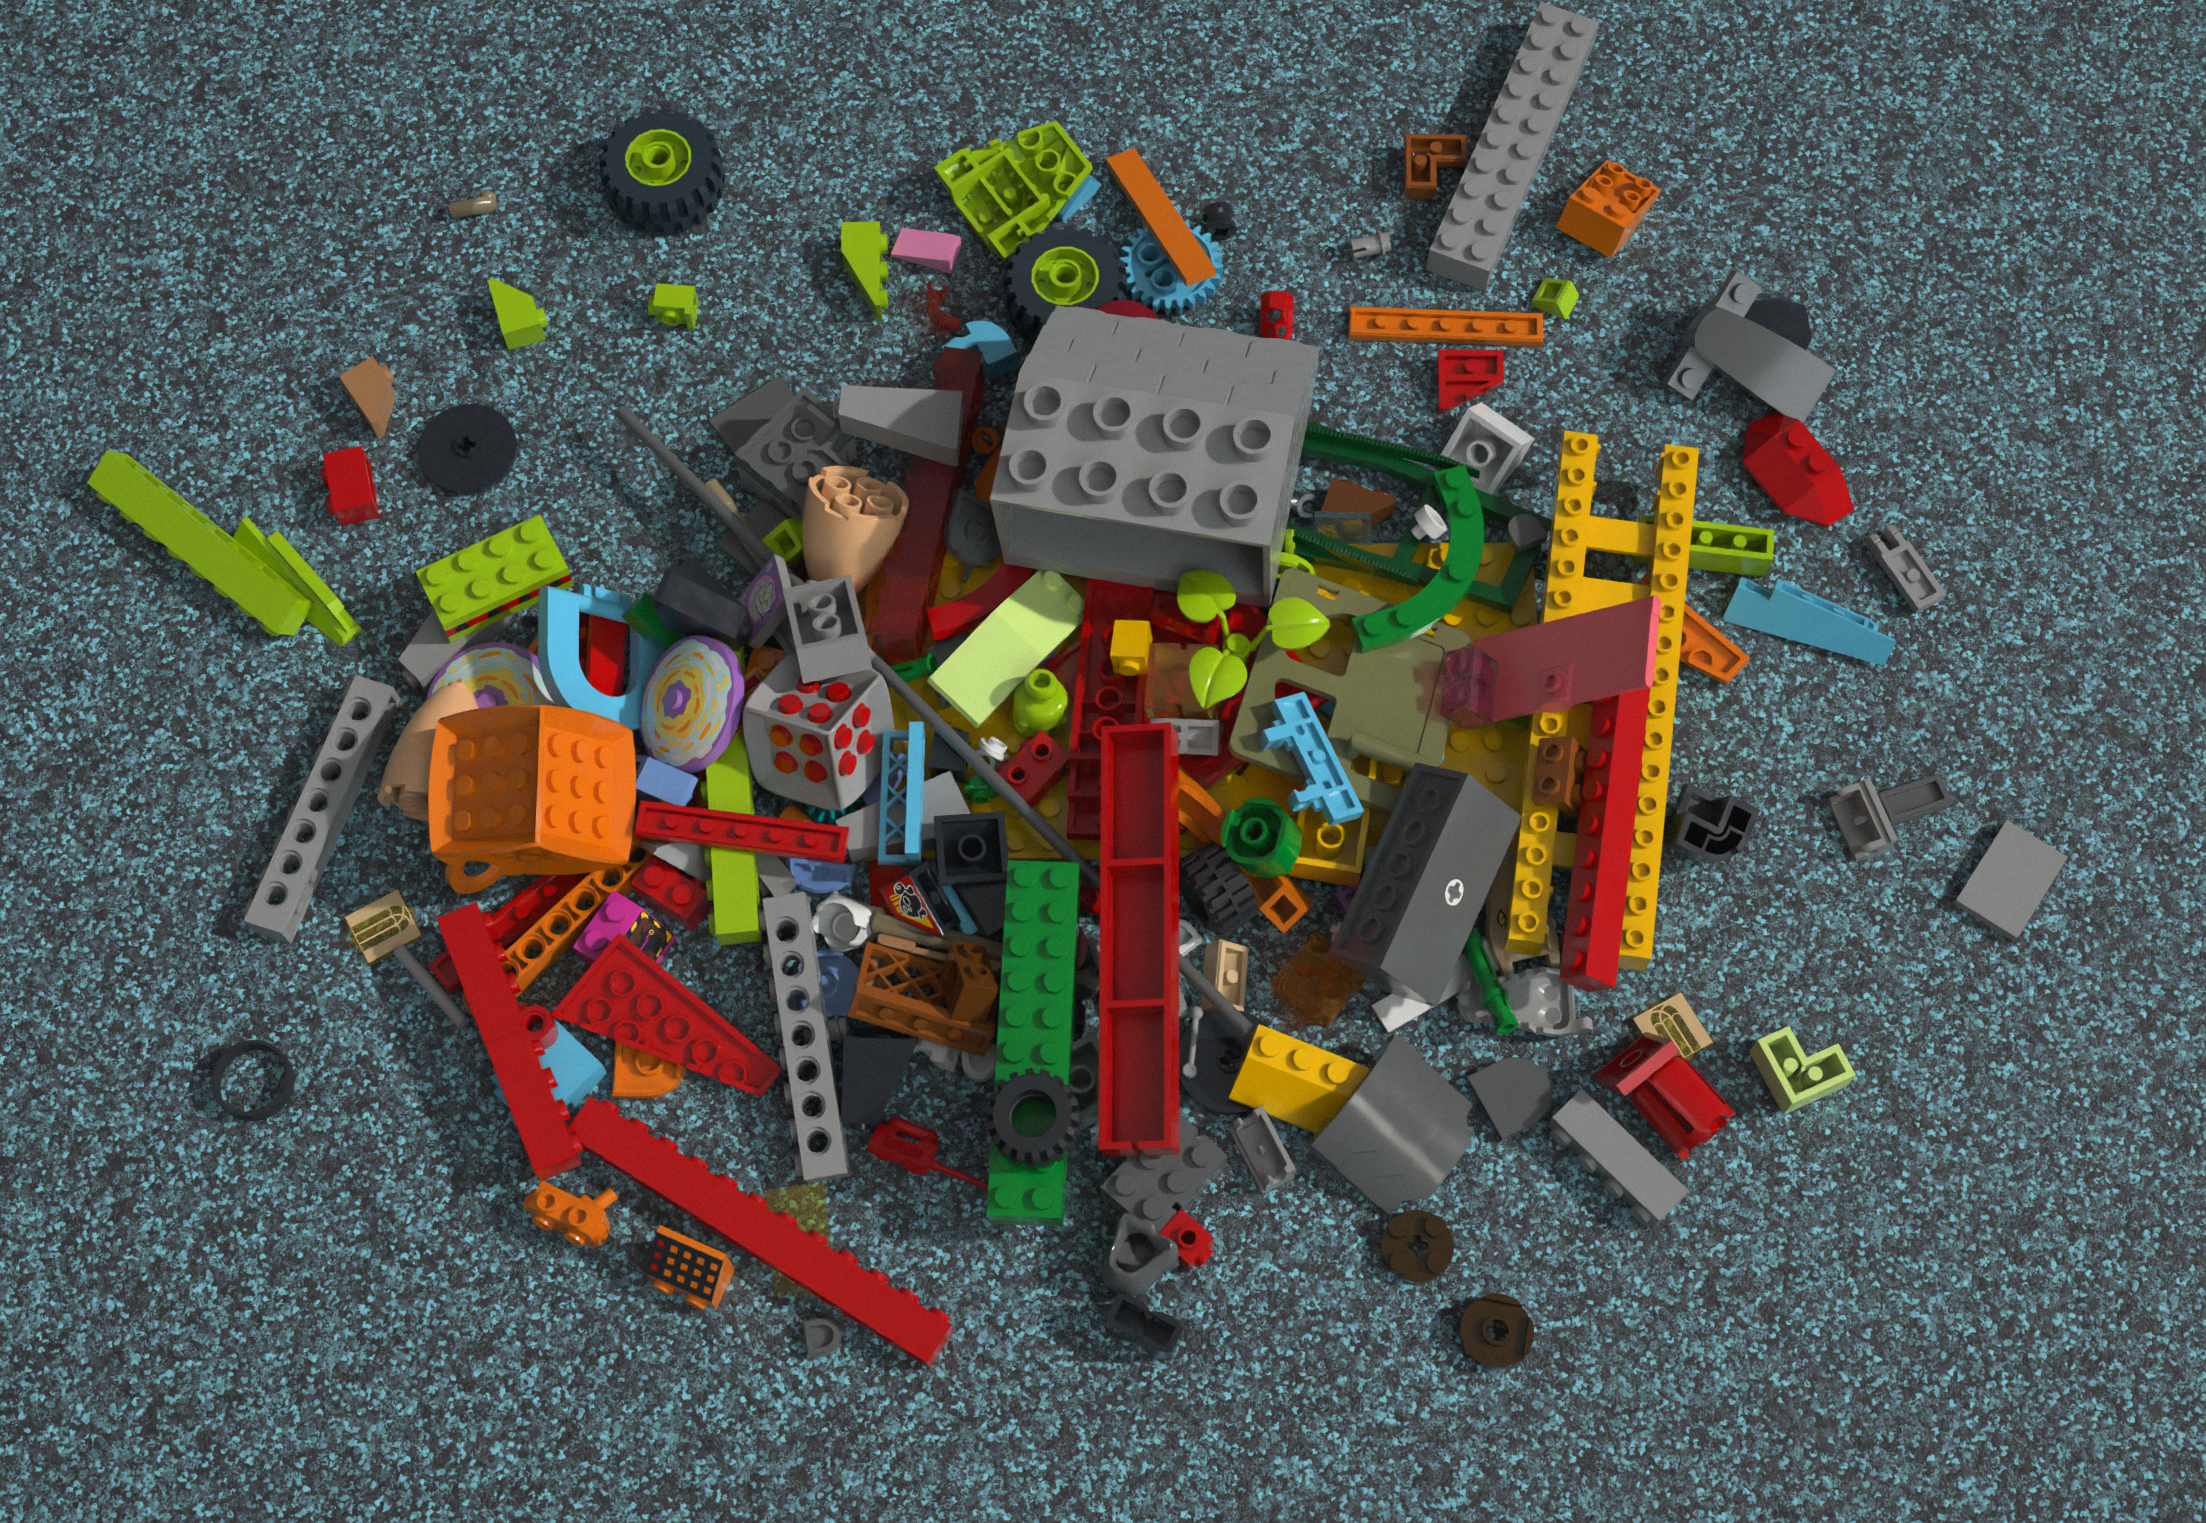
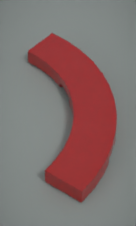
M1003 559L995 573L975 591L953 602L926 609L933 641L949 638L974 629L975 624L984 621L1000 604L1037 572V569L1005 564Z

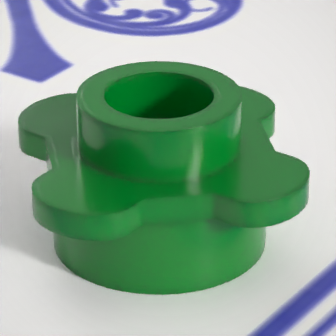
M981 776L967 779V786L963 787V792L966 793L964 795L965 799L971 800V802L976 804L988 803L999 796Z

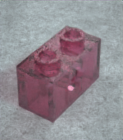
M1476 646L1447 651L1440 715L1462 729L1493 724L1498 661Z

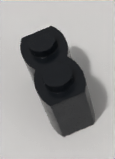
M1117 1294L1105 1316V1325L1114 1336L1126 1342L1138 1343L1146 1353L1157 1359L1171 1360L1183 1337V1328L1177 1320L1165 1313L1150 1311L1142 1301L1131 1295Z

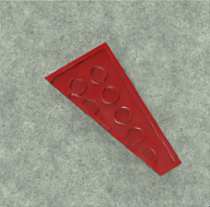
M622 933L616 935L550 1014L557 1019L575 1024L588 1031L606 1036L619 1043L681 1065L689 1070L712 1077L759 1097L766 1092L783 1071L780 1064Z

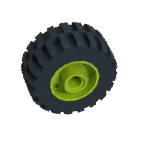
M659 109V113H651L649 110L641 112L642 116L638 118L632 116L626 119L623 127L618 125L611 132L612 139L607 138L602 146L603 152L599 156V173L611 209L615 211L616 216L622 222H628L630 228L641 231L643 228L646 234L657 235L658 232H664L665 235H674L676 230L682 229L685 232L692 229V224L696 222L701 224L707 219V212L713 213L719 205L718 200L722 198L724 192V169L718 144L715 142L711 131L706 127L703 128V123L698 119L692 117L689 120L686 113L676 111L675 114H671L667 109Z
M1064 226L1062 230H1056L1055 227L1045 229L1044 234L1040 235L1039 232H1036L1029 236L1030 242L1026 244L1023 241L1015 248L1016 255H1011L1006 264L1004 293L1008 319L1011 325L1017 328V333L1024 340L1031 338L1032 346H1034L1043 325H1046L1050 314L1055 310L1056 306L1095 309L1106 302L1127 300L1126 268L1124 261L1120 259V253L1114 246L1110 245L1108 247V240L1103 236L1097 235L1094 237L1092 236V231L1085 228L1077 231L1074 230V226Z

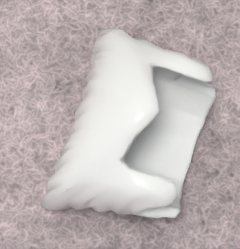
M833 891L829 897L816 907L815 910L817 912L812 921L814 932L821 933L824 936L832 952H844L864 947L867 942H873L879 935L871 929L873 918L876 913L885 914V911L880 907L870 906L867 903L845 896L838 891Z

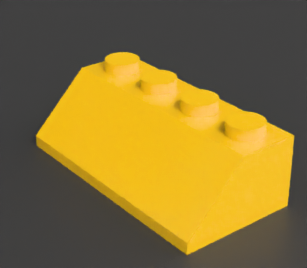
M1258 1024L1251 1035L1228 1099L1252 1109L1263 1106L1267 1115L1315 1134L1326 1118L1336 1115L1370 1068Z

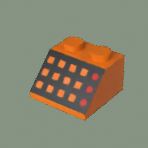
M661 1225L656 1232L646 1269V1275L653 1281L652 1288L669 1296L672 1295L673 1291L686 1296L684 1300L686 1303L700 1310H704L706 1305L717 1309L735 1272V1268L727 1254Z

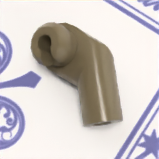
M484 190L477 198L451 202L449 204V213L453 218L491 213L497 207L496 195L492 191Z

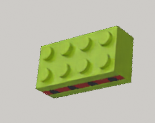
M540 514L415 571L450 643L538 603L539 591L544 585L562 590L574 586L568 566Z

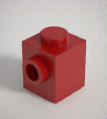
M1183 1209L1159 1233L1176 1243L1179 1253L1178 1261L1188 1272L1195 1265L1202 1268L1214 1254V1251L1211 1249L1214 1245V1237Z

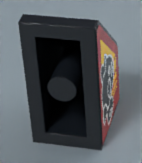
M927 861L896 876L879 888L886 904L890 907L896 919L932 935L940 937L961 923L959 916L942 886H939V881Z

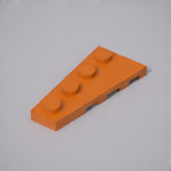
M1646 572L1636 584L1649 586L1651 574ZM1685 603L1679 662L1727 686L1749 663L1750 657Z

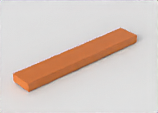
M1133 148L1106 158L1107 168L1185 286L1187 287L1216 276L1214 265L1136 149Z
M1350 306L1348 340L1542 347L1543 313Z

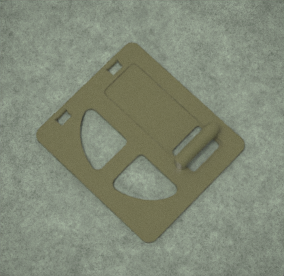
M1296 568L1286 569L1282 573L1271 604L1272 607L1276 602L1284 598H1300L1312 604L1327 619H1352L1395 606ZM1318 588L1336 594L1335 600L1317 594ZM1267 617L1265 626H1266V625H1271V623L1269 622L1268 617ZM1440 622L1432 625L1430 630L1435 631L1432 637L1420 634L1410 640L1361 653L1357 640L1354 637L1344 675L1336 676L1291 659L1286 654V650L1280 649L1273 644L1272 632H1269L1259 643L1228 742V749L1234 757L1304 783L1306 778L1292 750L1286 751L1284 745L1277 749L1268 747L1263 752L1257 739L1260 738L1263 730L1272 728V722L1276 721L1270 708L1275 700L1276 683L1283 682L1327 698L1334 703V709L1326 736L1361 805L1392 815L1403 789L1353 772L1350 767L1352 760L1361 754L1407 771L1404 786L1415 762L1435 767L1440 766L1471 649V639L1465 632Z

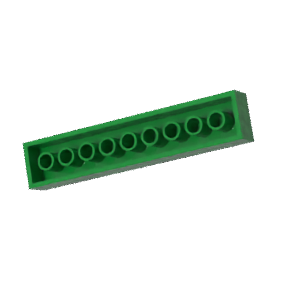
M1008 860L994 1093L998 1092L997 1084L1002 1079L1007 1083L1011 1080L1009 1074L1017 1071L1018 1076L1025 1075V1069L1033 1068L1034 1073L1038 1074L1040 1069L1048 1070L1052 1077L1057 1074L1063 1079L1065 1085L1069 1084L1071 1087L1082 881L1079 862ZM1031 1101L1018 1108L1013 1116L1012 1125L1014 1130L1022 1136H1041L1053 1126L1056 1113L1053 1107L1045 1102ZM991 1138L987 1217L990 1224L1064 1227L1068 1150L1064 1153L1065 1159L1058 1163L1056 1159L1050 1161L1051 1167L1043 1169L1042 1164L1035 1165V1169H1027L1025 1164L1021 1163L1020 1166L1012 1164L1010 1158L1007 1157L1005 1159L1000 1154L998 1148L995 1147Z

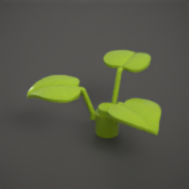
M1195 570L1184 573L1180 576L1177 592V603L1180 611L1186 618L1198 623L1209 622L1218 615L1224 640L1222 653L1213 647H1205L1196 652L1191 659L1189 680L1197 702L1205 710L1217 702L1237 694L1244 687L1247 680L1246 666L1249 661V654L1256 651L1257 645L1267 633L1272 632V642L1276 647L1283 650H1298L1319 640L1329 629V620L1312 604L1303 599L1295 597L1284 598L1276 602L1269 610L1268 619L1271 625H1266L1255 639L1249 642L1242 634L1229 633L1226 616L1223 611L1231 608L1236 601L1235 591L1231 583L1223 576L1211 571Z

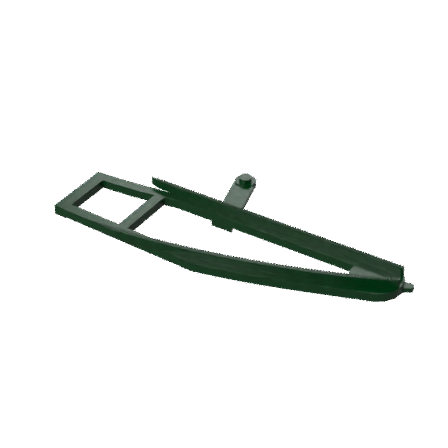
M1308 421L1301 456L1379 471L1425 490L1415 513L1426 504L1436 511L1440 499L1432 482V476L1435 471L1408 460L1443 469L1464 465L1444 455L1361 435L1358 436L1353 433L1336 431L1319 423ZM1465 465L1469 476L1479 479L1480 470ZM1475 488L1483 515L1509 525L1513 517L1520 514H1528L1535 517L1542 525L1546 534H1548L1551 528V519ZM1413 515L1393 558L1364 551L1287 522L1286 529H1294V555L1312 564L1374 575L1416 588H1425L1439 571V569L1412 563L1423 539H1417L1411 531L1418 524L1415 515ZM1543 543L1517 554L1515 552L1500 587L1474 580L1463 599L1511 615ZM1276 581V583H1275L1273 598H1274V595H1275V592H1276V588H1277V585H1278V582H1279V581ZM1265 608L1264 615L1266 616V618L1268 617L1270 608Z

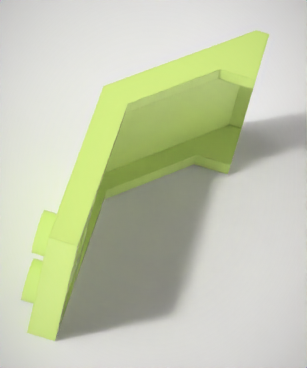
M1039 570L1000 604L929 677L927 682L977 729L996 711L1017 686L1082 624L1085 599L1057 572Z

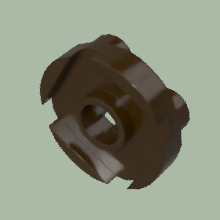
M1409 1210L1393 1217L1384 1230L1380 1242V1254L1384 1265L1394 1275L1398 1276L1399 1280L1412 1285L1428 1284L1436 1280L1445 1272L1454 1253L1453 1237L1444 1219L1423 1210ZM1414 1238H1419L1421 1243L1427 1246V1249L1422 1250L1419 1257L1414 1256L1413 1250L1407 1249V1244L1412 1243Z
M1488 1294L1474 1301L1465 1310L1459 1324V1339L1463 1346L1464 1354L1476 1364L1487 1369L1503 1370L1516 1366L1529 1352L1534 1339V1325L1531 1317L1528 1316L1516 1299L1504 1294ZM1494 1322L1500 1323L1501 1330L1506 1331V1337H1500L1498 1341L1492 1340L1491 1335L1486 1332V1327L1492 1328Z

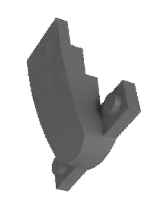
M1731 270L1712 303L1700 311L1691 322L1685 335L1684 348L1662 383L1686 399L1693 401L1707 376L1714 369L1736 388L1744 390L1765 407L1772 408L1780 414L1799 419L1804 423L1836 372V369L1782 336L1744 318L1762 287L1740 272Z

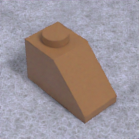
M372 356L339 375V378L346 392L379 439L385 434L396 398L391 385L395 379L386 364L379 366Z

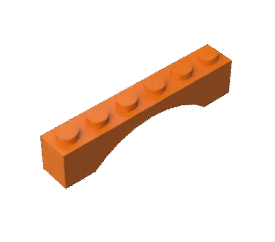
M1179 764V822L1195 834L1204 844L1208 841H1214L1223 847L1220 833L1227 813ZM1242 869L1255 893L1258 908L1283 934L1290 930L1316 905L1288 875H1278L1273 878L1264 879L1254 877Z

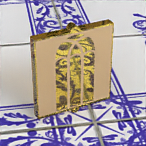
M398 888L343 917L353 936V945L358 946L368 966L392 955L394 950L400 945L407 947L424 938L414 919L415 911L408 907Z
M1681 991L1660 1003L1655 1001L1651 1008L1631 1018L1640 1036L1645 1032H1649L1672 1040L1680 1050L1675 1056L1686 1058L1689 1062L1693 1060V1056L1715 1044Z

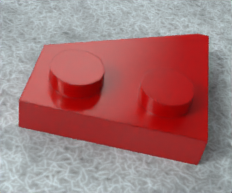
M1156 594L1151 610V624L1209 645H1215L1220 626L1218 615L1213 620L1205 623L1191 621L1180 611L1177 595Z

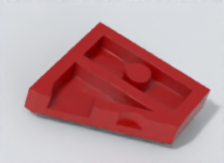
M1438 349V413H1445L1503 384V350Z

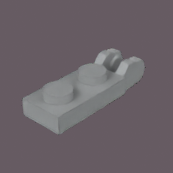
M1893 524L1883 528L1884 538H1886V541H1888L1892 548L1890 551L1878 535L1871 534L1866 537V544L1869 550H1871L1872 555L1878 559L1879 564L1915 614L1945 598L1946 593L1911 543L1909 541L1906 542Z

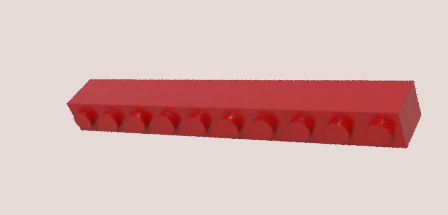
M1650 689L1593 700L1559 974L1560 980L1587 992L1613 989L1616 986Z

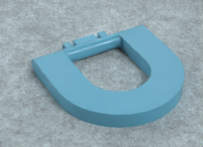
M584 583L579 586V594L546 585L542 586L539 591L538 662L542 680L551 699L556 706L598 714L629 727L632 731L640 728V706L644 688L655 664L666 650L652 637L645 640L630 626V681L625 693L619 697L607 696L592 687L585 678L579 663V612L627 623L621 616L630 607V595L623 593L619 595L618 592L596 586L591 588V585Z

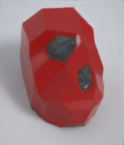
M1268 291L1261 294L1260 337L1290 340L1293 333V295L1287 291Z

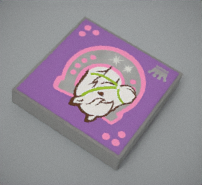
M776 554L770 558L737 599L748 609L751 623L754 624L748 644L756 649H760L788 615L783 589L792 586L784 557Z

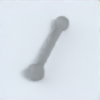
M1198 1006L1192 1007L1189 1011L1192 1023L1187 1064L1183 1067V1075L1189 1079L1194 1078L1197 1074L1194 1061L1199 1019L1203 1016V1010Z

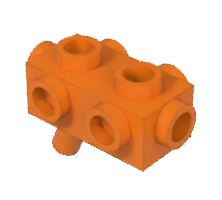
M541 1181L538 1188L531 1190L527 1195L523 1209L530 1212L533 1218L532 1222L545 1231L555 1229L563 1233L564 1238L570 1243L579 1247L588 1245L595 1249L597 1245L601 1246L605 1242L610 1231L609 1221L604 1209L616 1201L618 1197L609 1187L593 1200L584 1194L577 1198L553 1185Z

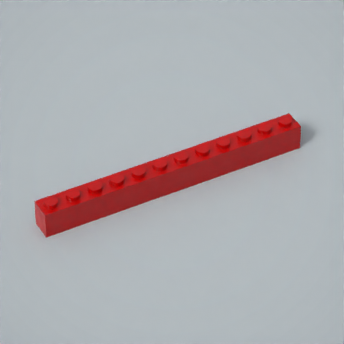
M592 1097L588 1098L568 1127L570 1133L576 1130L585 1151L928 1369L931 1368L954 1332L952 1325L948 1323L950 1317L934 1306L927 1310L917 1303L920 1298L904 1287L897 1291L887 1284L889 1279L878 1270L870 1268L867 1272L856 1265L859 1260L848 1251L840 1248L837 1253L826 1246L828 1240L812 1229L805 1233L796 1227L798 1221L782 1210L775 1214L767 1209L768 1202L754 1192L750 1191L748 1195H745L737 1190L738 1183L729 1176L720 1173L717 1177L706 1170L709 1165L693 1154H690L688 1158L677 1152L679 1148L677 1144L663 1135L659 1139L647 1133L650 1128L637 1118L631 1117L629 1121L618 1114L620 1109L610 1101L603 1098L599 1103Z

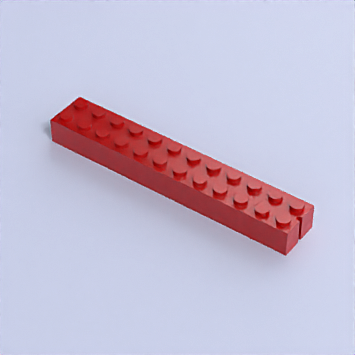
M1171 722L1101 726L1098 1150L1107 1157L1140 1156V1150L1147 1156L1179 1155V735Z

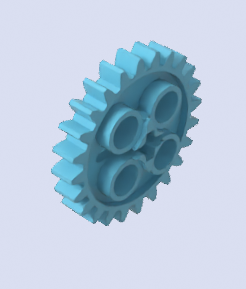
M1186 220L1185 224L1189 228V220ZM1200 225L1196 226L1193 230L1189 229L1214 265L1216 276L1186 287L1148 228L1147 232L1137 228L1136 238L1128 237V247H1122V257L1120 258L1125 264L1127 291L1131 290V300H1137L1141 297V304L1145 306L1153 304L1154 313L1160 307H1163L1166 316H1169L1171 308H1176L1179 315H1182L1184 306H1187L1193 312L1195 311L1196 301L1205 305L1206 295L1214 297L1215 287L1220 286V275H1223V255L1218 253V242L1211 243L1210 232L1201 236ZM1152 258L1155 261L1148 262L1145 259ZM1166 283L1169 286L1161 287L1159 284Z

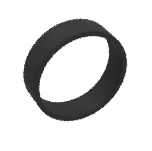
M247 1040L231 1046L218 1058L211 1074V1090L217 1103L230 1115L243 1121H260L278 1113L289 1101L295 1085L294 1070L288 1058L276 1046L262 1040ZM251 1050H268L276 1053L281 1057L285 1067V1082L277 1098L268 1106L257 1111L240 1112L229 1108L221 1095V1079L225 1069L232 1060Z

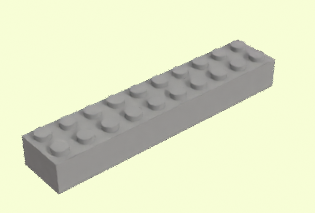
M1540 2L1429 249L1426 265L1427 271L1486 291L1593 48L1599 26L1598 21Z

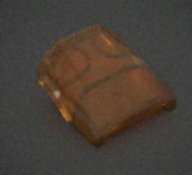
M1319 930L1298 949L1289 962L1275 976L1271 985L1280 1003L1308 1025L1327 1028L1336 1015L1368 980L1328 953L1332 943L1325 939L1323 933Z

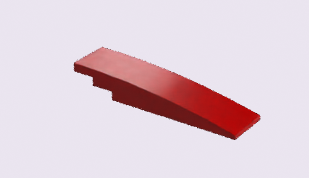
M1087 579L1068 757L1070 772L1067 791L1069 801L1066 825L1067 840H1100L1101 726L1146 724L1150 664L1148 674L1125 676L1121 673H1114L1110 652L1115 620L1149 621L1152 632L1151 610L1154 603V588L1152 587L1146 588L1099 579Z

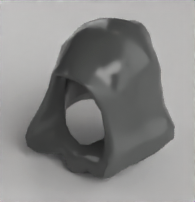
M1123 1213L1116 1220L1114 1237L1103 1257V1281L1116 1295L1127 1294L1137 1296L1149 1289L1164 1272L1180 1265L1178 1261V1247L1174 1241L1156 1232V1225L1153 1221L1139 1219L1131 1213ZM1140 1233L1146 1235L1147 1238L1149 1239V1241H1148L1145 1237H1143Z

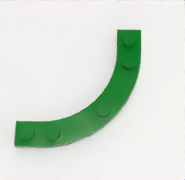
M1465 465L1434 472L1432 476V482L1444 508L1449 527V548L1442 567L1431 582L1410 599L1396 606L1351 619L1350 625L1361 653L1395 645L1428 631L1434 623L1442 619L1447 613L1450 614L1470 589L1483 553L1484 519L1477 493Z

